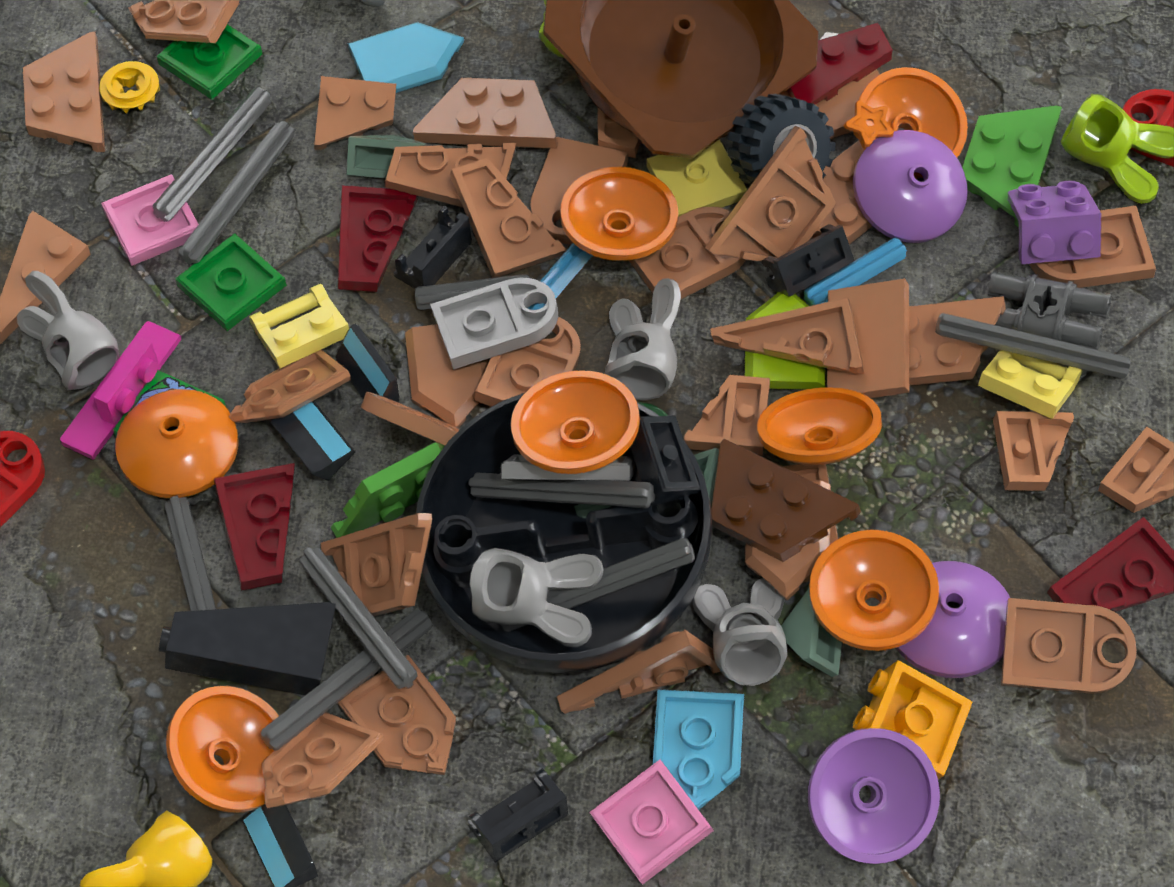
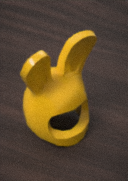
M166 810L157 817L155 823L146 833L134 841L127 851L125 862L103 867L86 874L80 882V887H197L208 876L212 867V858L200 836L189 824Z

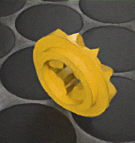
M129 61L110 68L101 78L99 91L103 102H107L112 111L122 108L127 114L131 108L138 107L140 110H143L145 103H153L156 92L160 91L158 75L153 68L145 63ZM134 85H136V91L128 90L126 93H124L123 87L126 86L131 88Z

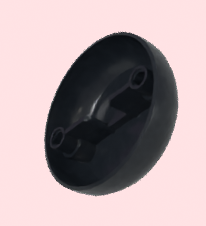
M522 393L503 400L481 412L465 424L448 441L436 457L425 478L416 513L432 514V523L422 573L428 590L437 606L456 630L474 646L492 657L513 666L541 672H582L605 667L624 660L652 644L681 617L694 598L707 566L712 536V512L705 479L695 456L685 442L701 490L698 493L666 503L650 505L648 508L611 506L603 510L590 511L586 518H583L576 514L574 506L579 504L474 497L471 495V487L468 485L470 478H473L476 473L502 474V463L514 454L521 455L513 440L511 418L516 404L525 394ZM637 402L640 417L658 416L655 412ZM631 447L622 456H633ZM637 466L636 473L630 479L632 482H642ZM681 538L688 539L694 550L695 559L692 563L571 608L570 610L585 615L592 627L591 637L585 644L579 647L564 646L534 625H526L507 632L504 631L500 624L481 621L472 612L471 572L480 555L489 549L497 548L517 552L544 563L572 555L589 554L597 556L602 562L603 568Z

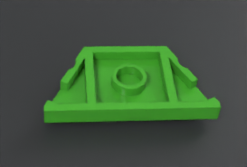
M1061 106L1041 107L981 115L978 117L962 166L967 181V190L972 194L981 196L984 202L994 210L1002 208L1015 218L1014 224L1018 227L1019 221L1008 201V191L1018 189L1019 186L1025 184H1040L1060 119Z
M435 442L362 480L355 490V495L343 508L348 518L333 523L331 526L334 536L338 538L358 532L382 520L390 522L402 515L406 507L418 502L425 478L436 457L445 446Z

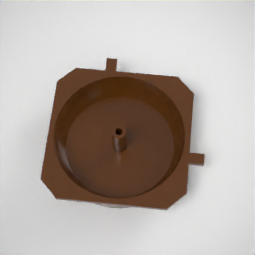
M546 0L544 36L575 68L583 88L596 106L618 125L634 133L653 154L693 159L720 138L728 136L729 131H735L736 125L733 124L736 116L742 117L744 115L742 108L747 103L754 105V99L759 96L768 97V94L781 95L817 67L818 31L789 0Z

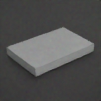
M516 454L502 463V479L630 481L636 473L634 456H620L602 468L578 474H561L543 470L530 463L522 455Z

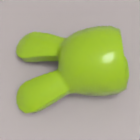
M1090 94L1070 121L1060 141L1065 151L1073 157L1108 171L1129 199L1141 204L1149 203L1155 199L1159 184L1150 173L1128 158L1127 153L1132 147L1162 158L1174 157V128L1156 124L1137 123L1117 104L1099 94Z

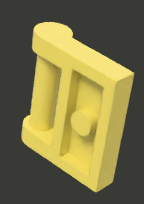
M322 284L311 287L309 289L310 293L262 314L259 311L249 316L255 333L279 369L345 338L349 330L348 323L330 300ZM317 307V309L313 310V311L310 312V313H307V314H305V315H303V316H301V317H299V318H297V319H294V320H292V321H290V322H288V323H286V324H282V325L278 326L277 328H275V329H273V330L270 329V328H272V327H274V326H276V325H278V324H280V323H283V322H285V321H287V320H289V319H291V318H293V317H295V316H298V315H300V314H302V313H304V312H306V311H308V310H311V309Z
M1000 350L982 372L978 386L1053 419L1075 389L1082 374V369L1071 366L1067 368L1058 363Z

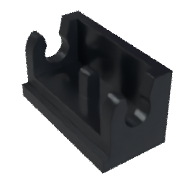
M443 206L437 214V225L407 258L402 253L395 260L396 271L394 272V277L414 289L421 286L435 285L472 243L469 217L460 212L454 222L448 215V208Z
M828 224L820 229L821 235L779 258L768 256L763 259L761 263L765 267H769L773 275L766 278L769 288L790 297L854 262L855 260L843 226Z
M543 768L535 773L536 777L533 778V782L482 815L476 811L469 816V828L495 863L568 816L567 797L562 790L560 791Z

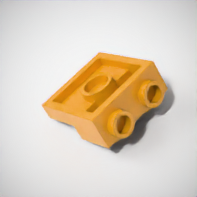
M897 660L885 670L879 669L872 677L868 686V692L874 696L870 706L865 705L858 712L853 723V729L880 728L908 737L925 752L935 769L937 778L940 779L945 775L972 701Z

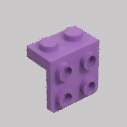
M1062 181L1057 186L1040 187L1035 184H1025L1019 186L1018 189L1008 191V201L1019 221V260L1021 264L1101 257V212L1085 185L1076 181Z

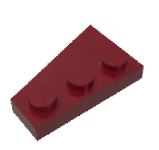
M879 23L818 40L816 69L787 90L789 96L814 105L823 99L829 101L838 95V89L851 81L858 82L892 60L893 49Z
M342 185L338 264L339 290L377 292L417 203V195L390 188Z
M295 463L214 478V487L241 591L282 583Z
M1142 517L1053 584L1047 591V594L1054 602L1100 606L1114 612L1173 594L1174 550L1152 525Z

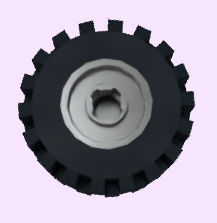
M768 94V97L759 96L755 98L754 105L747 103L742 108L744 113L742 117H735L733 124L736 125L735 131H729L728 140L733 141L732 147L727 149L728 156L735 158L731 163L733 170L740 173L739 178L751 186L794 126H797L805 131L807 145L823 172L826 166L831 167L833 159H830L829 155L830 151H835V142L830 141L834 131L832 126L825 125L829 120L826 114L819 112V107L812 103L785 95Z

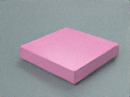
M172 174L101 203L103 211L131 266L184 245L199 225L187 202L170 221L164 222L153 214V204L175 180Z
M658 760L589 812L642 885L714 831L661 760Z

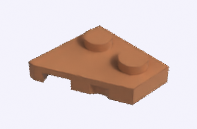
M321 76L314 150L325 149L327 144L348 138L349 136H361L367 130H378L392 125L396 84Z
M729 375L719 388L718 396L710 400L702 411V418L693 430L686 432L684 441L692 450L707 451L713 448L720 450V443L723 439H726L757 455L763 456V445L758 437L757 423L762 412L768 407L770 378Z
M996 412L993 424L1005 490H1046L1053 475L1057 459L1064 446L1066 435L1073 422V413L1057 412L1054 418L1050 419L1037 412Z
M1146 427L1101 481L1099 491L1133 513L1174 496V443Z

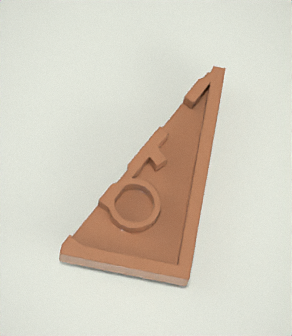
M34 211L28 216L0 296V344L19 326L17 315L22 309L28 306L38 307L42 303L29 290L25 282V278L32 271H39L49 276L59 287L91 255L88 245Z
M848 298L710 329L714 344L853 374L864 373Z
M684 630L666 635L661 640V643L645 651L635 653L626 658L624 662L558 695L557 699L561 711L566 714L594 707L595 698L612 691L619 690L623 699L649 692L662 686L685 682L688 670L702 666H710L712 673L721 671L715 663L713 649Z

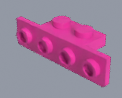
M147 321L60 438L62 445L94 460L114 433L113 429L125 413L130 411L136 397L146 383H149L154 378L157 370H160L182 340L181 336Z

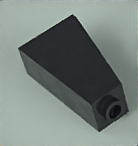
M321 602L175 612L172 626L163 627L159 652L166 653L165 669L306 696L320 685L336 604Z

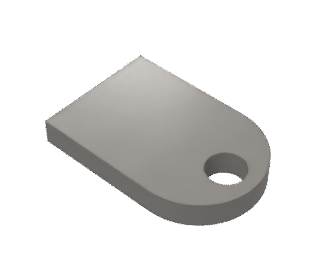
M531 278L508 279L430 304L453 370L535 344L549 335L558 321V307L553 291L543 282ZM535 303L546 304L543 308L538 310L528 309L531 305Z

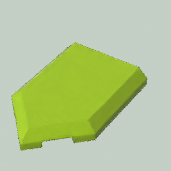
M778 292L746 317V321L808 307L809 305L796 294L788 297ZM745 351V376L770 378V389H812L825 387V367Z

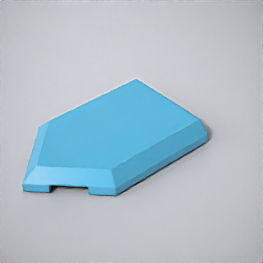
M415 22L347 44L362 80L396 84V93L442 79L448 69V63L455 52L459 51L464 43V37Z
M658 690L653 764L661 760L697 809L700 810L740 776L744 694Z

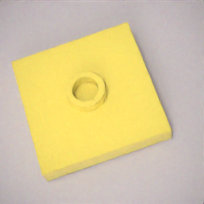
M720 139L693 159L666 155H656L647 158V168L650 174L665 183L675 196L678 205V217L701 207L722 208L737 203L747 191L744 182L739 178V173L733 170L731 166L732 161Z

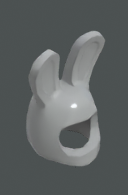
M32 271L25 278L26 285L49 308L53 315L38 307L28 306L17 315V323L20 329L27 335L42 341L47 360L57 369L62 378V384L67 390L82 389L96 383L108 374L119 358L116 338L106 325L91 314L84 311H75L69 304L65 294L52 278L39 271Z
M669 278L660 280L655 286L650 323L643 322L640 309L629 299L616 301L609 311L610 324L616 338L612 343L609 361L605 367V374L623 383L632 392L636 400L659 398L669 390L675 377L677 351L670 336V329L677 315L681 293L678 283Z
M497 548L486 550L475 562L471 572L470 587L473 615L481 621L495 624L534 625L564 646L579 647L585 644L591 637L592 627L590 621L582 613L548 603L547 595L549 590L552 589L569 590L594 587L599 583L603 575L602 562L595 555L577 554L544 563L509 550Z
M764 578L757 580L753 584L750 604L741 603L734 607L730 606L724 591L720 587L712 584L699 586L692 599L694 611L713 631V655L715 663L723 676L740 685L755 686L768 682L777 675L787 658L786 638L778 622L785 599Z

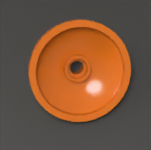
M907 67L891 69L875 77L866 86L858 99L871 108L883 105L888 106L886 122L893 131H898V128H902L904 130L926 133L944 143L956 157L960 155L964 148L968 126L962 102L945 81L928 71ZM868 120L867 124L872 126L873 122ZM859 140L862 148L865 150L867 147H865L863 145V142ZM914 172L915 179L923 178L920 173Z
M606 167L591 171L570 185L561 202V224L568 238L581 250L608 260H633L656 252L671 239L677 227L678 205L675 196L668 186L652 174L629 167Z
M569 371L550 376L538 382L519 399L512 414L511 431L518 451L533 465L554 473H585L612 463L628 450L638 433L640 424L639 409L632 392L619 380L594 371Z
M832 387L806 389L786 395L770 404L762 412L757 423L758 437L765 449L783 460L804 465L830 464L851 458L865 450L877 438L882 428L881 411L871 398L853 390Z
M189 389L164 391L140 402L124 418L116 437V457L124 476L139 490L162 498H170L176 495L178 498L192 496L213 486L214 478L223 477L232 466L239 443L236 424L229 418V410L219 400L206 393ZM178 426L174 431H167L171 427Z
M863 530L837 539L820 554L812 569L809 595L816 618L833 637L855 648L880 651L902 646L915 639L926 629L936 612L939 598V582L932 562L915 543L892 532ZM869 598H875L880 601V604L869 606L865 601Z
M214 686L194 693L178 707L170 720L166 735L167 756L177 780L191 796L213 809L240 813L261 807L265 804V780L262 762L274 750L269 749L265 745L260 733L263 728L278 718L279 715L262 698L244 689L231 686ZM214 755L220 756L223 759L224 765L219 764L215 760Z

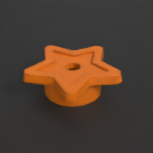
M858 100L855 103V116L844 124L845 129L853 131L856 138L861 140L865 147H870L874 140L879 137H893L894 134L893 129L886 122L889 110L886 105L871 108L863 101ZM868 120L873 122L872 126L867 124Z

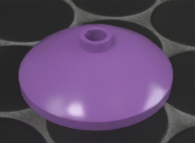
M914 130L894 131L893 137L877 138L861 154L854 170L853 189L859 209L874 228L892 239L898 238L900 241L907 243H921L936 239L955 225L965 208L967 181L959 160L944 143L926 133ZM914 172L920 173L924 178V182L917 181L914 177Z
M957 561L934 562L932 564L936 570L939 582V598L936 612L929 625L919 636L902 646L896 647V649L916 668L939 677L963 678L986 671L1003 657L1007 600L1010 596L997 579L976 566ZM956 602L960 607L950 608L946 603Z
M866 728L841 736L821 754L809 780L808 806L816 830L833 850L858 862L879 864L906 856L915 850L927 837L934 825L939 808L940 791L938 778L928 756L908 737L891 730ZM867 785L871 790V796L869 800L862 802L859 797V791Z

